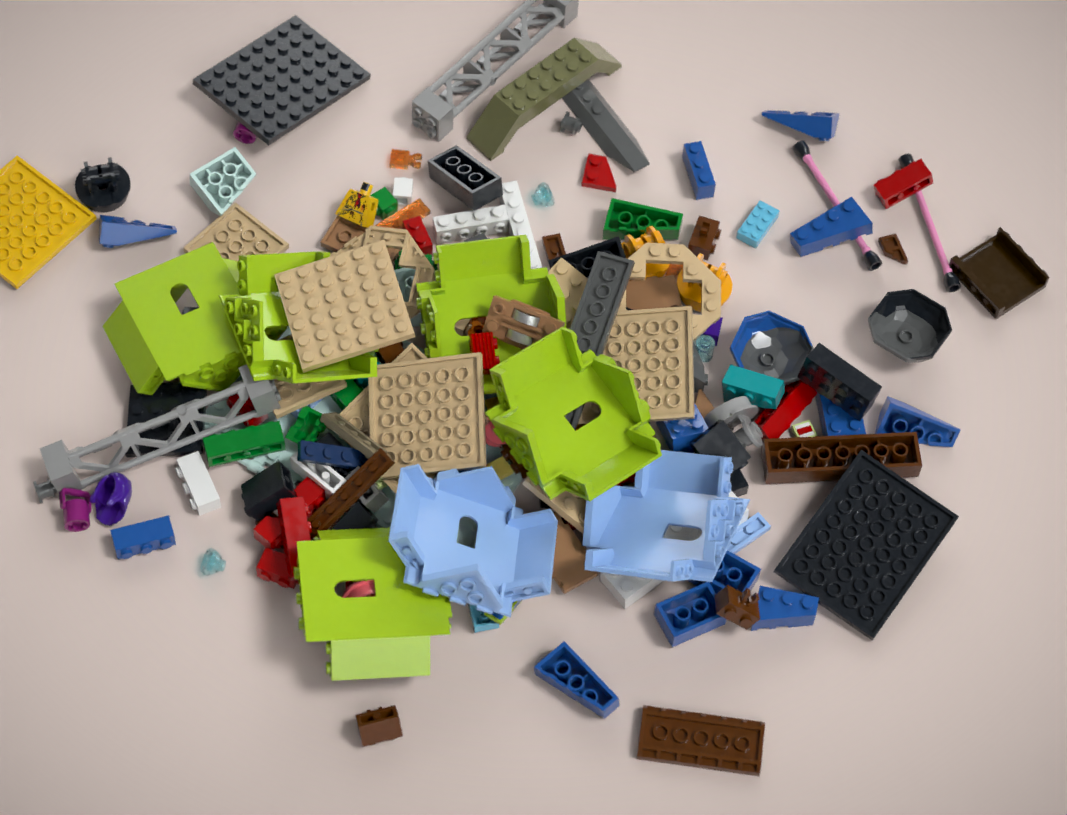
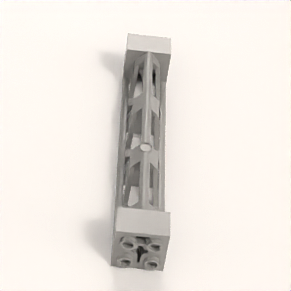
M526 0L436 82L412 100L413 125L426 132L430 138H434L438 142L441 141L453 130V119L490 85L493 86L504 72L557 24L565 28L578 16L579 0H544L538 7L531 6L537 0ZM540 14H544L548 17V19L534 20ZM519 17L521 22L513 30L508 27ZM546 25L530 39L528 27ZM500 34V40H495L494 38ZM503 47H511L516 50L498 53ZM482 50L484 55L474 63L471 59ZM509 58L493 73L490 60ZM463 67V74H458L457 72ZM465 81H475L478 83V85L461 86ZM444 84L446 89L439 96L435 95L434 92ZM472 92L455 107L452 94Z
M246 364L239 367L243 380L233 383L229 388L203 399H194L181 404L170 412L144 423H135L125 427L105 439L68 450L62 440L42 447L40 451L50 481L58 493L63 488L82 490L88 485L100 481L107 474L122 472L249 419L258 418L273 412L275 409L278 410L281 408L278 401L282 399L274 379L254 381ZM238 393L239 399L225 417L199 414L198 409L208 405L212 406ZM250 396L255 410L236 417V414ZM180 418L181 422L167 441L141 438L139 433L158 428L170 423L171 420ZM196 421L216 423L217 425L199 432ZM190 422L196 434L177 441ZM117 442H120L122 445L108 465L81 462L80 457L109 448ZM138 445L158 447L159 449L141 456ZM131 446L137 458L119 465L118 463ZM74 468L99 471L100 473L80 480Z

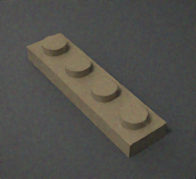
M338 413L322 414L320 421L328 429L337 433L341 439L349 442L354 449L362 452L367 459H370L380 448L387 453L383 447Z

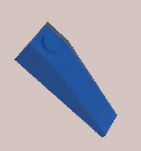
M765 110L762 112V116L809 136L817 137L819 141H829V138L835 137L839 113L816 112L811 113V115H808L805 111L794 112V114H790V111Z
M887 396L879 414L875 434L917 432L919 444L953 447L960 429L911 405Z

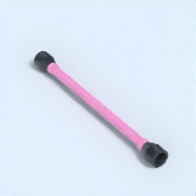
M801 140L795 143L793 146L794 152L808 165L833 206L835 207L840 204L812 160L813 158L810 155V149L806 142ZM858 236V239H855V241L862 250L866 265L871 271L878 269L882 265L881 259L866 245L862 236Z
M904 154L898 159L902 169L914 161L912 154ZM920 190L915 193L944 270L945 287L947 292H955L961 288V284L949 266L924 196Z

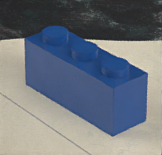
M702 142L684 144L682 158L696 200L714 197L716 183Z
M169 515L110 530L117 559H128L133 555L148 554L153 550L168 549L176 545Z

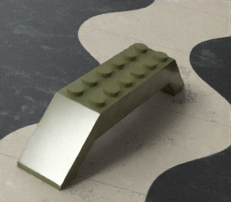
M573 38L495 93L469 132L467 140L492 161L504 152L512 137L523 125L594 74L606 73L610 76L620 69L622 64L598 43Z

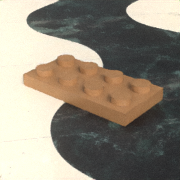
M337 215L321 240V247L336 253L348 241L366 232L367 228ZM387 248L392 265L398 256V252L402 249Z

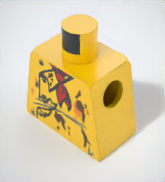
M363 182L360 191L350 188L335 214L366 228L371 225L373 226L379 202L377 198L370 196L373 185Z

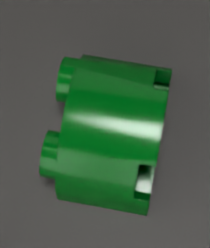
M308 406L303 407L298 414L296 423L291 426L285 438L296 444L300 440L317 442L318 435L326 429V425L320 421L322 413Z

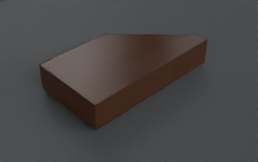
M896 234L879 237L878 242L886 257L904 265L908 264V258Z

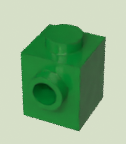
M386 187L370 195L379 201L376 216H379L382 220L393 217L398 212V201Z

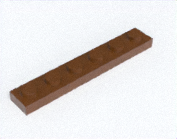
M382 448L365 462L307 519L312 527V532L310 533L311 541L314 540V537H317V531L330 528L395 464Z

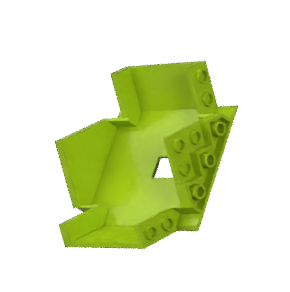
M526 234L436 245V252L433 253L434 264H437L438 269L434 271L436 281L416 283L418 293L416 306L417 310L420 309L422 323H420L421 335L424 334L426 348L424 349V355L427 358L469 354V336L457 334L454 329L455 324L462 319L487 316L494 295L510 301L515 299L549 312L551 317L564 321V327L566 328L565 296L555 275L548 274L547 267L531 269L530 245ZM497 338L498 349L495 350V356H499L500 363L523 350ZM491 374L483 375L484 394L496 393Z
M214 242L114 283L123 300L102 327L137 393L153 395L164 380L170 381L177 377L182 386L222 391L229 388L241 375L239 367L246 365V361L218 296L239 294L237 287L239 280L238 261L222 258ZM188 288L199 308L182 315L175 302L179 300ZM287 326L269 327L264 332L269 339L277 341L286 331Z
M311 251L239 255L237 269L239 271L237 287L239 294L218 296L254 381L276 379L296 384L377 377V357L373 355L375 352H379V349L303 373L294 340L274 341L265 335L264 330L266 328L289 326L274 274L330 257V252Z
M561 327L489 369L499 404L484 413L495 426L493 429L495 434L512 449L510 450L511 455L518 464L522 463L528 470L526 474L535 486L539 485L550 500L564 491H568L590 502L662 456L660 442L652 437L655 435V431L648 423L651 419L649 405L645 400L638 398L639 393L636 390L632 372L616 366L614 359L603 354L596 356L590 349L582 354L577 344V335L573 330ZM587 402L596 403L601 410L600 416L575 431L564 416Z
M391 527L319 530L314 540L297 541L298 558L297 567H294V580L298 579L300 592H296V604L300 605L302 610V617L298 618L299 630H302L306 642L329 641L325 643L326 654H329V662H326V674H330L332 681L429 676L430 636L451 635L449 618H452V610L449 597L440 594L436 597L422 592V588L403 582L406 566L389 542ZM374 580L376 596L343 598L338 596L334 590L339 582Z

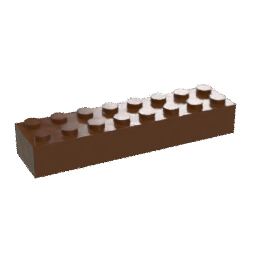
M917 432L764 439L761 454L765 483L839 481L861 450L902 478L919 477L922 460Z

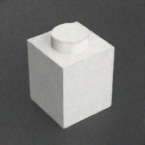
M395 177L393 197L398 201V206L411 207L413 179Z

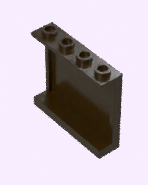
M1001 227L998 228L995 236L960 258L955 255L950 259L949 263L950 268L959 281L995 319H998L1044 289L1049 280L1046 271L1041 269L1034 259L1029 257L1023 251V248Z

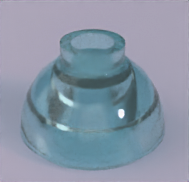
M546 182L540 183L535 193L531 195L535 205L553 206L555 199L550 187Z
M213 548L207 549L201 564L202 574L213 575L218 571L223 572L226 560L222 559L221 554Z

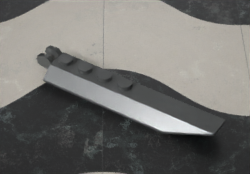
M589 79L562 97L574 115L581 119L582 125L606 156L633 172L650 165L637 139Z

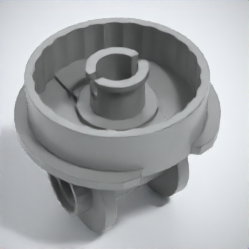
M746 396L737 397L719 405L704 418L708 428L716 421L724 420L731 431H733L734 427L742 423L743 427L734 432V435L743 447L746 448V446L751 444L758 448L763 446V434L755 422H751V419L755 417L759 409L756 405H752Z

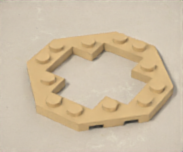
M371 225L362 235L354 237L344 244V247L336 253L334 251L330 254L331 257L381 240H385L387 248L402 249L399 266L416 269L409 300L405 302L410 319L421 312L420 309L417 310L416 298H418L416 283L430 282L435 279V269L405 229Z
M645 243L628 258L635 262L629 280H645L646 263L683 265V282L702 283L701 315L692 314L693 341L720 319L721 280L684 244ZM626 290L618 311H626Z

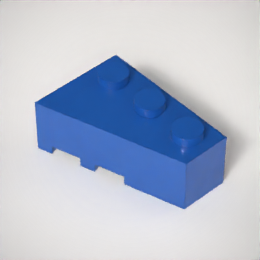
M765 586L759 587L758 605L760 619L752 625L751 631H757V629L761 628L776 629V627L783 626L790 628L812 626L814 624L819 597Z

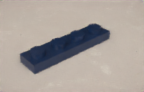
M304 440L298 442L297 461L354 470L369 460L362 452L354 448Z

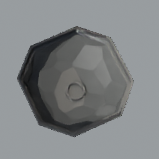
M915 289L887 292L868 317L873 342L907 363H918L932 359L952 332L946 307Z

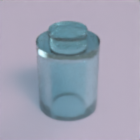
M708 335L698 337L695 346L702 362L707 363L713 357L715 341Z

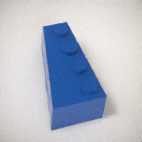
M850 197L791 232V245L800 257L824 250L825 247L839 245L840 242L849 239L850 241L858 239V236L864 234L866 236L873 234V223L853 197Z
M565 641L534 666L536 676L604 719L620 706L618 696Z

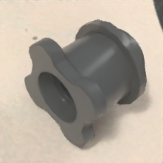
M567 111L561 121L560 132L568 130L572 134L579 133L582 127L581 119L569 116L570 112Z
M49 479L40 484H37L36 481L33 482L40 504L43 503L42 499L55 497L54 493H57V490Z

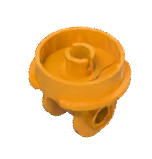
M648 226L645 234L636 239L628 234L624 237V242L621 244L628 259L645 243H667L663 240L658 230L656 231L653 226ZM646 263L645 279L652 276L663 277L670 264Z
M700 253L697 258L721 280L722 306L729 299L732 292V280L728 272L725 271L726 263L722 262L718 268L704 262V254ZM682 269L677 278L680 298L686 306H691L692 310L701 312L702 283L683 282Z

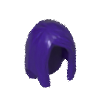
M118 472L105 475L91 494L90 502L95 503L96 519L104 525L112 526L117 524L126 513L132 495V485L125 475Z

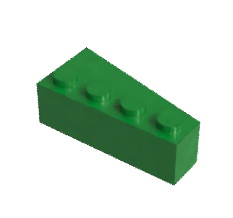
M611 198L603 228V240H609L619 236L620 240H624V237L628 234L636 239L646 233L648 226H653L656 231L658 230L663 240H678L683 222V213Z

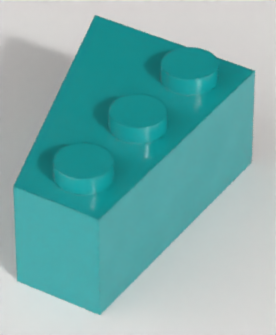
M731 364L722 380L724 403L737 397L746 396L752 405H756L759 408L777 409L785 392L784 380Z

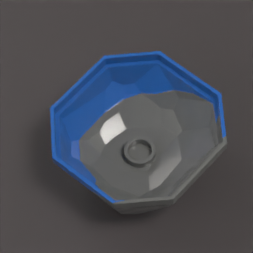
M765 311L744 317L729 349L737 367L784 380V386L800 380L797 376L806 357L814 347L804 326L774 312Z

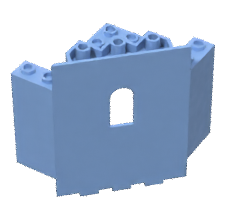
M661 450V457L636 472L635 486L615 485L590 502L586 500L582 545L587 547L584 564L585 570L672 582L682 580L713 582L750 499L729 497L732 487L730 482V474L733 471L732 457ZM669 525L697 528L702 531L701 536L694 541L663 538Z
M416 464L400 469L389 542L406 566L404 583L422 588V592L436 597L439 594L450 597L449 601L464 606L466 603L474 605L476 610L491 615L495 612L511 617L513 602L550 594L558 520L551 509L523 514V509L515 507L516 498L509 486L504 487L492 466L459 473L455 468L438 472L435 479L427 477L421 466ZM462 517H469L477 524L474 548L456 543L459 521Z

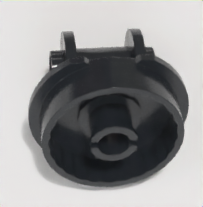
M108 157L107 164L95 165L93 167L88 166V161H85V168L80 169L81 171L75 181V191L79 200L90 210L100 213L111 212L121 207L126 201L131 188L130 177L127 171L122 166L112 162V157Z

